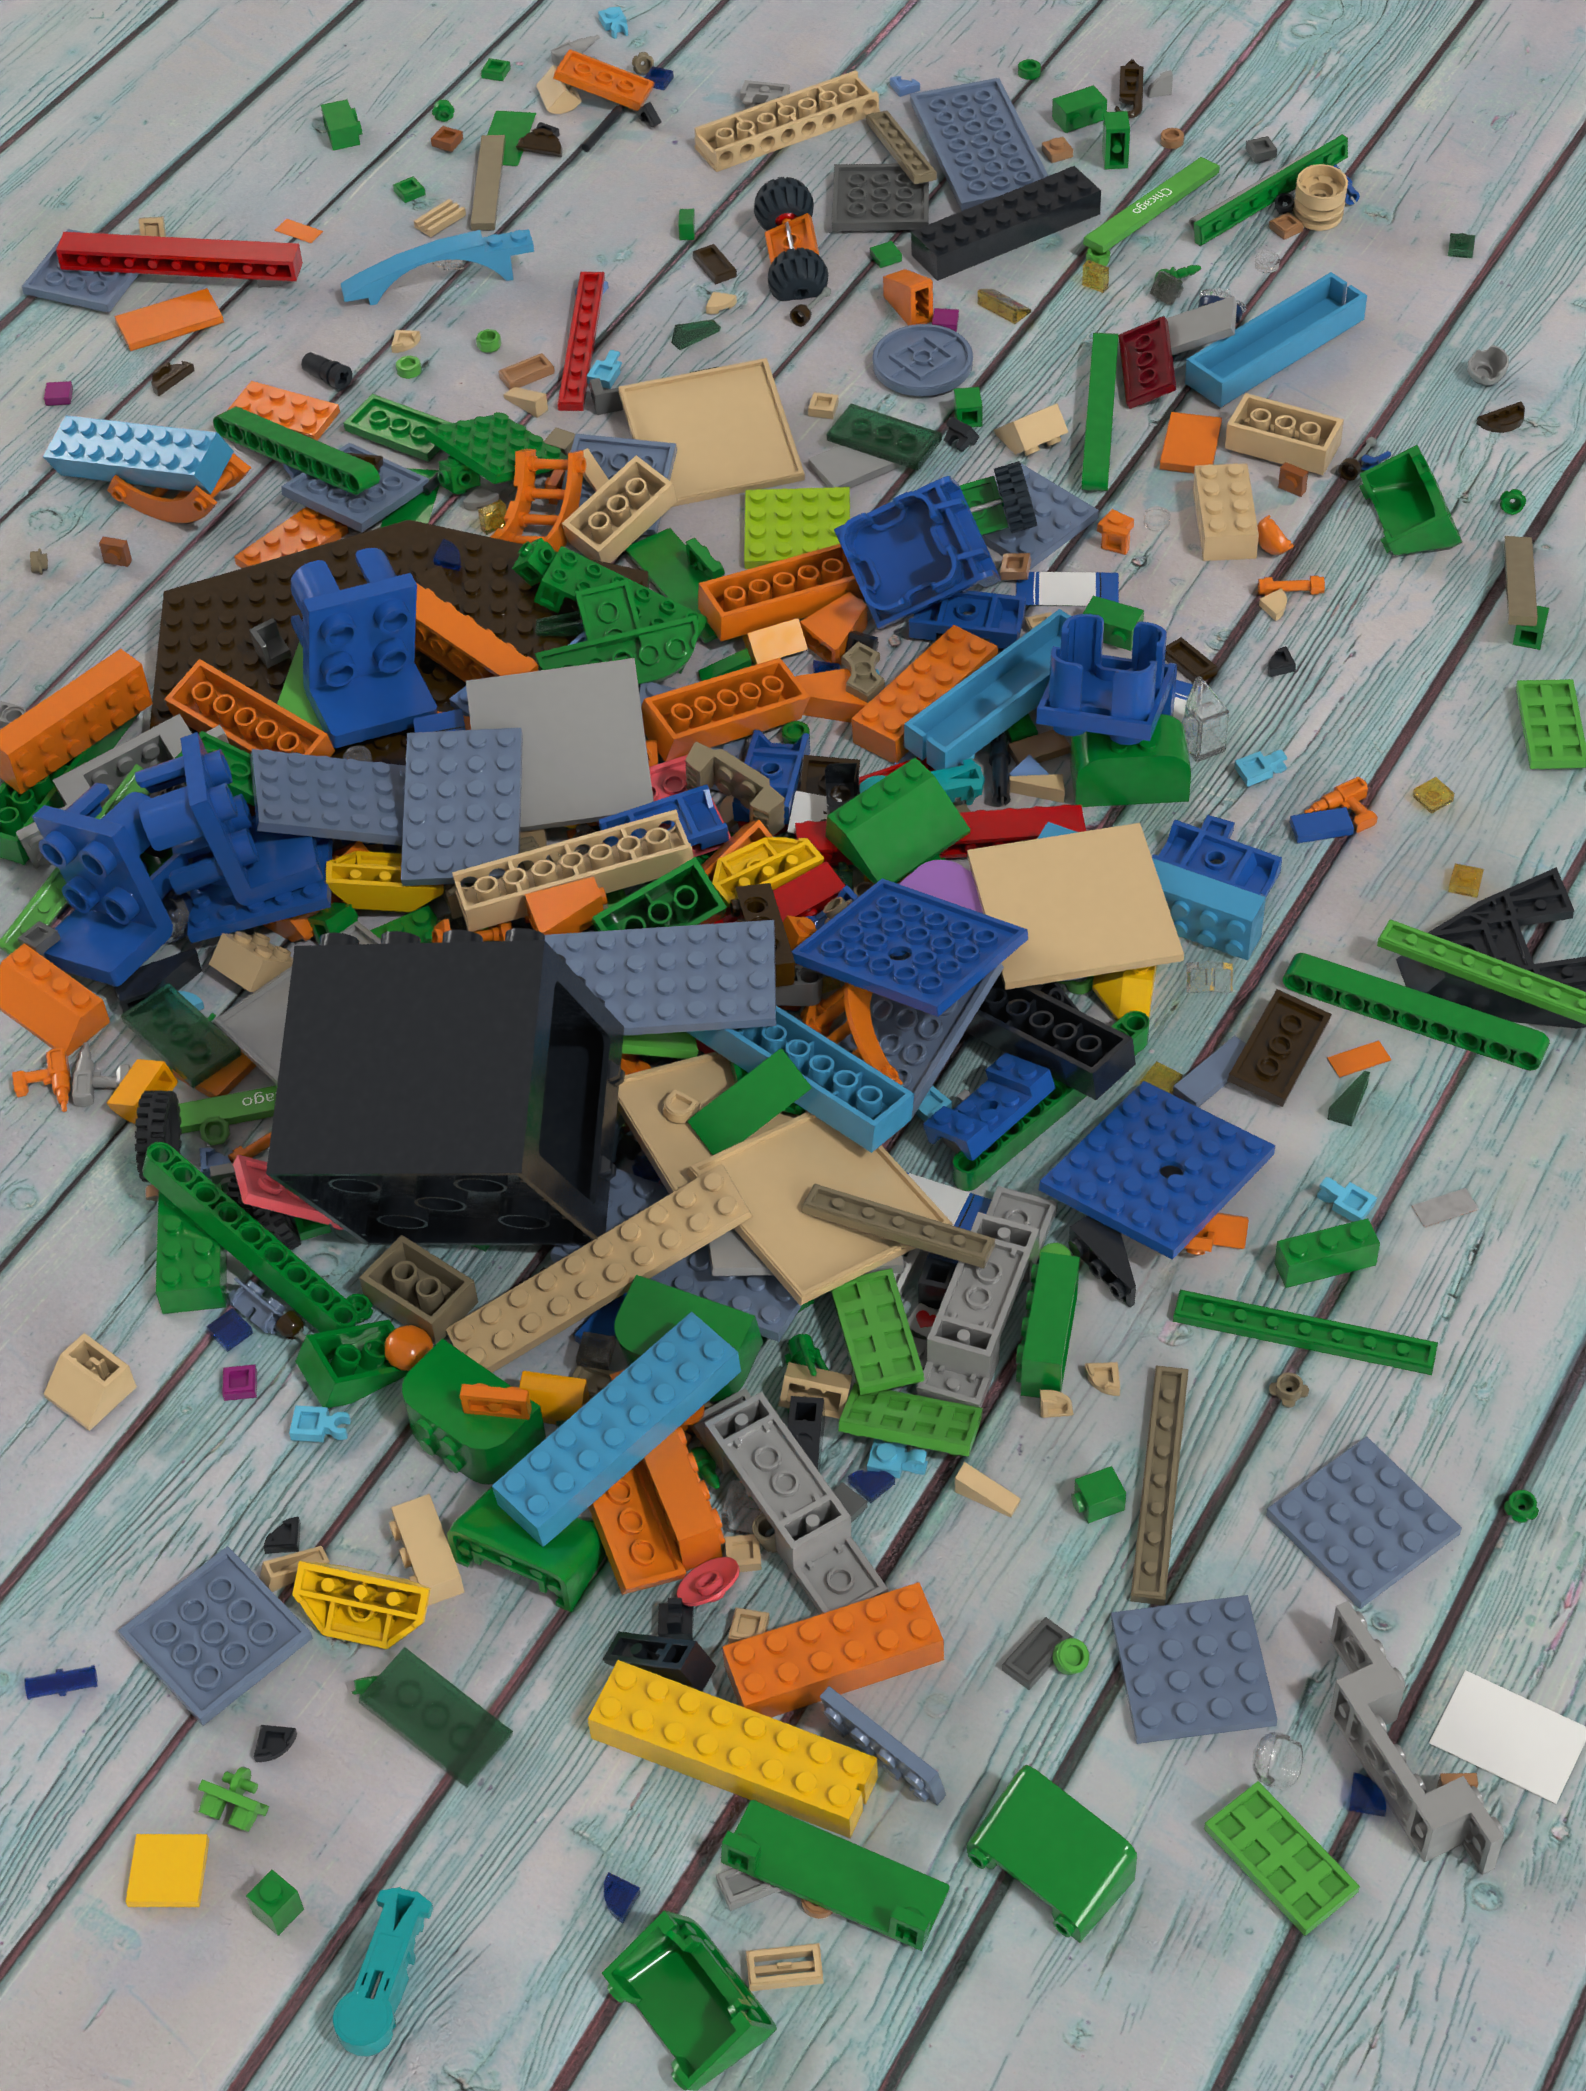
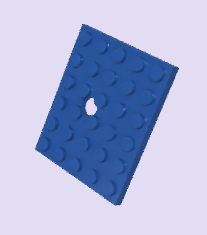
M316 837L323 879L317 883L309 884L249 906L239 904L230 887L209 884L190 891L194 905L188 916L187 936L191 943L218 937L222 933L229 934L330 908L331 890L328 884H326V861L332 860L333 839ZM210 851L193 857L192 864L213 857V852Z
M882 878L793 949L792 954L795 964L939 1017L1028 940V929ZM907 952L912 954L905 960H893L889 957L890 955L903 956Z
M1143 1081L1040 1180L1039 1191L1173 1260L1269 1161L1275 1153L1276 1145ZM1165 1166H1175L1181 1169L1184 1174H1173L1166 1178L1161 1175L1159 1170Z

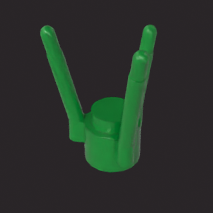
M798 1334L789 1339L787 1343L789 1353L784 1357L787 1365L788 1362L805 1365L808 1367L811 1376H816L817 1372L814 1365L816 1361L820 1369L829 1371L822 1359L820 1350L815 1348L810 1335Z

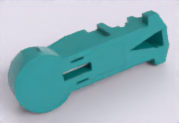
M971 758L963 760L962 766L931 771L952 803L955 802V798H960V801L965 800L966 805H972L975 798L982 795L985 777L982 774L981 767ZM878 775L865 779L860 783V794L886 776Z
M401 1887L380 1890L376 1902L383 1909L353 1991L346 1994L338 2002L334 2010L333 2025L337 2038L346 2051L357 2056L370 2057L379 2054L387 2048L392 2040L393 2030L396 2027L394 2014L402 2000L409 1980L407 1967L408 1964L414 1965L416 1960L414 1953L416 1935H419V1932H423L424 1918L430 1919L433 1911L432 1903L418 1891L414 1892L402 1889Z

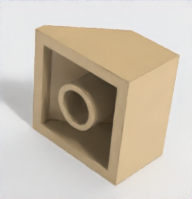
M1056 403L996 428L994 432L1015 455L1024 452L1025 456L1039 451L1038 445L1046 442L1048 447L1062 441L1060 436L1068 433V429Z

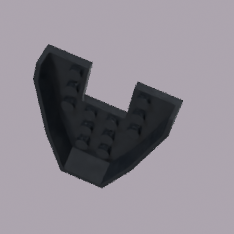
M1557 867L1478 901L1428 932L1434 936L1586 992V956L1534 964L1519 927L1573 919L1574 908ZM1401 955L1396 959L1406 987L1511 1022L1575 1029L1586 1027V1024Z

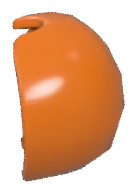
M1268 515L1257 525L1259 533L1258 543L1267 553L1281 555L1293 548L1294 545L1285 537L1275 521L1269 519L1271 516Z
M400 1326L393 1330L386 1338L385 1357L393 1367L403 1371H410L434 1347L432 1338L424 1329L417 1326Z

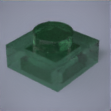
M1450 233L1448 256L1472 258L1475 235Z

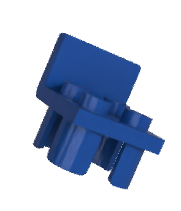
M951 476L942 477L915 491L905 492L893 498L892 502L867 514L861 513L849 519L844 525L834 529L876 626L880 630L976 584L988 588L1002 581L959 484Z
M366 548L356 552V562L367 584L340 590L328 565L322 560L313 561L301 566L291 578V592L303 615V622L299 615L291 616V625L303 647V685L306 696L324 732L328 734L333 748L414 728V718L437 714V705L414 662L417 584L411 573L397 576L385 553L378 548Z
M1078 614L1066 619L1061 632V647L1053 646L1051 650L1050 680L1037 707L1036 724L1053 726L1055 732L1064 736H1078L1086 731L1107 734L1112 741L1123 745L1137 744L1142 740L1150 741L1160 715L1164 714L1173 717L1177 664H1165L1167 640L1165 629L1154 623L1138 622L1133 633L1132 659L1102 655L1104 619L1101 616Z
M198 732L180 738L183 756L135 772L137 784L141 788H145L149 793H155L184 782L187 783V786L140 803V818L152 848L161 851L172 847L173 855L181 853L187 859L210 851L213 852L214 856L170 872L169 881L177 895L214 884L230 887L236 901L241 905L249 906L309 884L317 883L323 879L316 837L257 831L256 815L251 816L244 796L242 794L233 796L227 785L233 783V779L222 750L219 749L207 753Z
M95 783L66 810L44 805L32 816L43 837L39 842V849L52 865L59 868L66 882V885L62 888L63 896L75 909L55 928L61 939L45 951L44 955L48 961L62 971L112 986H120L171 937L173 924L162 901L173 890L169 881L170 872L190 864L184 854L175 853L149 877L146 871L147 865L145 862H142L140 855L151 844L140 818L139 805L141 802L151 799V797L143 793L132 792L102 819H97L95 817L102 811L100 802L110 794V791L106 784Z

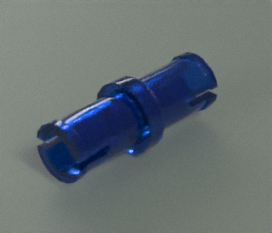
M95 1665L68 1671L60 1668L56 1669V1673L24 1678L27 1700L59 1694L62 1697L67 1696V1692L98 1687Z

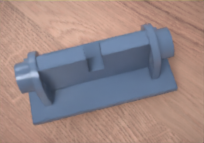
M235 1277L234 1280L240 1284V1287L229 1293L228 1299L230 1304L246 1317H249L254 1309H256V1312L249 1320L266 1334L277 1333L275 1325L280 1317L284 1315L283 1312L286 1307L273 1297H270L269 1300L264 1298L262 1294L265 1290L254 1281L249 1280L245 1283Z

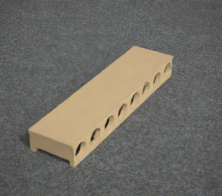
M855 70L695 127V149L716 172L865 119L867 114L880 112L879 93L877 91L872 92L858 78V72Z
M675 809L452 872L457 890L455 891L468 931L473 932L528 916L525 894L590 877L595 878L598 888L603 887L605 893H610L658 879L691 860L694 856L691 843L688 842L680 823L678 812ZM670 820L675 823L674 827L668 831L664 828H659V825L664 821ZM639 828L647 831L646 835L640 839L636 836H630L634 830ZM611 836L619 839L617 844L612 847L602 844L606 838ZM586 844L590 846V850L584 855L574 852L575 848L579 845ZM558 852L562 854L558 862L553 863L550 860H546V857L551 853ZM526 860L534 863L532 868L527 871L517 868L521 862ZM500 868L505 870L504 875L499 879L489 876L490 872L494 869ZM471 876L477 879L471 887H461L460 885L461 881L466 877Z

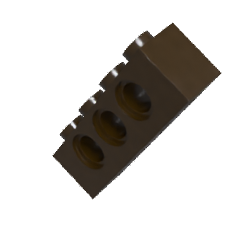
M771 883L735 887V899L730 900L732 917H737L736 922L774 920L776 987L794 985L795 960Z

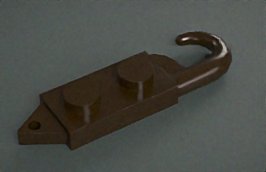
M1133 59L1125 66H1120L1119 101L1124 104L1133 105V110L1127 111L1128 118L1139 116L1143 109L1144 66H1139ZM1118 106L1114 108L1115 112L1122 111Z

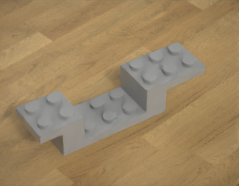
M178 714L54 779L55 787L65 805L60 809L66 810L95 783H103L108 786L110 794L102 801L109 800L136 764L146 769L175 759L182 751L180 738L192 734L181 715ZM221 725L205 732L229 744ZM35 822L16 832L35 869L50 863L39 849V842L43 837Z
M997 1186L987 1213L978 1212L971 1231L995 1238V1247L985 1268L958 1261L927 1338V1363L923 1370L924 1381L918 1383L917 1395L982 1407L1000 1360L1001 1334L1022 1281L1029 1283L1031 1280L1032 1266L1037 1264L1040 1250L1044 1246L1058 1209L1057 1201Z
M744 1388L707 1408L703 1418L698 1423L690 1425L721 1472L725 1474L733 1469L774 1528L776 1551L820 1614L888 1592V1587L851 1537V1516L762 1392L751 1396L747 1389Z
M1349 1601L1337 1605L1330 1642L1351 1674L1336 1680L1330 1710L1331 1717L1424 1862L1463 1845L1482 1875L1494 1870L1504 1839V1831L1496 1817L1489 1815L1484 1807V1801L1479 1790L1475 1786H1470L1464 1776L1426 1793L1421 1777L1416 1773L1413 1774L1406 1764L1407 1760L1402 1748L1397 1743L1393 1744L1387 1735L1386 1725L1396 1721L1398 1718L1405 1688L1404 1678L1397 1668H1392L1386 1659V1652L1378 1639L1374 1640L1367 1630V1623L1362 1613L1355 1611Z

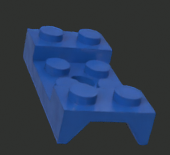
M964 590L915 613L913 618L909 619V638L936 641L938 633L944 634L955 625L980 638L990 639V643L997 645L998 648L1006 649L1020 637L1025 616L1026 597ZM964 612H972L973 614H971V615H964L963 613H964Z
M754 730L744 763L769 778L770 786L785 798L784 824L789 825L794 795L802 772L804 755H810L811 751L809 734L803 733L794 744L771 743L760 730ZM770 771H775V772H776V773H773V774H768ZM734 797L732 802L734 821L750 822V810L745 808L740 800Z
M707 784L598 820L601 831L676 809L680 823L691 846L699 844L703 850L729 841L728 826L726 823L721 822ZM670 820L662 822L671 826L669 829H667V831L672 829L675 825V823ZM639 828L634 830L630 836H636L640 839L646 835L647 831ZM611 836L606 838L604 843L612 847L617 844L619 839Z
M1174 820L1167 843L1160 854L1152 855L1154 859L1267 897L1279 877L1282 865V857L1178 820ZM1218 859L1221 860L1223 863L1213 864L1210 861Z
M1004 1053L985 1070L988 1080L954 1110L943 1106L923 1123L929 1143L934 1145L943 1137L955 1142L969 1160H975L1056 1089L1050 1069Z

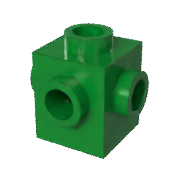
M451 455L446 460L438 461V480L442 487L453 494H463L467 492V489L481 486L480 475Z
M542 538L531 543L527 541L519 549V557L512 569L530 586L541 582L557 552Z

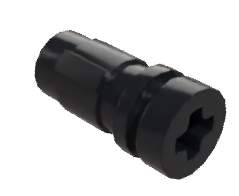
M312 352L305 354L302 359L301 366L304 371L324 380L326 384L336 389L343 390L351 383L353 374L351 368L338 361H332Z

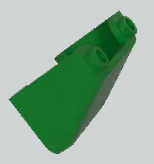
M1418 444L1360 473L1363 482L1359 486L1365 500L1371 499L1384 528L1383 533L1385 537L1381 538V542L1387 553L1392 551L1396 556L1452 548L1463 543L1439 485Z
M492 1486L454 1521L447 1532L448 1543L456 1563L468 1568L473 1559L474 1563L481 1565L483 1560H487L538 1582L541 1592L546 1594L548 1589L558 1596L556 1606L572 1612L606 1555L594 1521L587 1522L578 1517L548 1544L542 1547L498 1506Z
M1024 1765L1015 1774L967 1843L968 1857L974 1865L980 1869L985 1867L994 1869L999 1865L1052 1907L1054 1927L1063 1936L1068 1938L1072 1936L1079 1943L1135 1881L1137 1852L1129 1841L1029 1765Z
M664 1910L602 1972V1975L609 1983L607 1986L609 1993L620 2003L626 2001L636 2004L675 2057L671 2062L672 2069L674 2070L671 2076L683 2090L698 2091L764 2043L777 2030L772 2018L708 1934L697 1922L687 1916Z

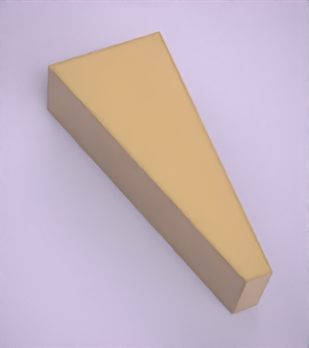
M513 387L503 394L504 399L536 418L548 410L547 396L544 393Z
M587 448L583 450L587 463L583 477L596 492L609 479Z
M1063 774L1010 776V793L1064 803Z
M966 1462L963 1463L955 1477L956 1493L1008 1517H1012L1021 1502V1498Z
M318 1546L263 1561L259 1579L274 1592L295 1582L299 1561L327 1564L330 1561L323 1547Z

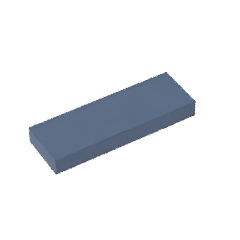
M1234 1035L1173 1086V1093L1180 1099L1200 1107L1228 1083L1229 1073L1246 1043Z

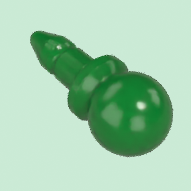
M1190 265L1177 271L1175 267H1171L1170 270L1161 269L1155 275V283L1160 287H1169L1173 283L1178 284V278L1182 279L1188 277V275H1194L1201 270V266Z
M704 1447L691 1449L689 1453L692 1452L699 1469L697 1472L699 1478L704 1479L708 1486L719 1489L720 1480L715 1472L716 1464Z

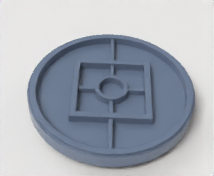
M932 324L909 325L888 333L877 343L872 357L873 371L882 384L896 392L912 396H932L948 392L961 385L968 378L973 367V351L968 341L962 335L949 328Z

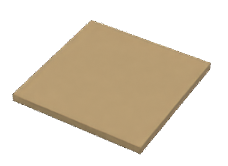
M767 358L618 387L632 439L676 443L677 454L670 481L674 484L677 503L672 507L744 493L745 490L764 489L805 480V473Z
M1140 823L967 850V858L983 914L1028 929V940L1002 962L1004 968L1000 974L1005 990L1184 961V952Z
M718 1052L625 1075L624 1082L619 1085L617 1108L669 1194L692 1181L687 1175L688 1166L712 1156V1154L688 1122L674 1123L664 1116V1101L671 1091L676 1089L700 1101L701 1110L734 1085L730 1062ZM782 1111L747 1139L799 1115Z
M809 1112L688 1166L687 1175L693 1181L721 1163L723 1164L753 1216L735 1227V1231L800 1306L915 1249V1247L802 1213L803 1203L814 1184L953 1225L882 1145L871 1153Z

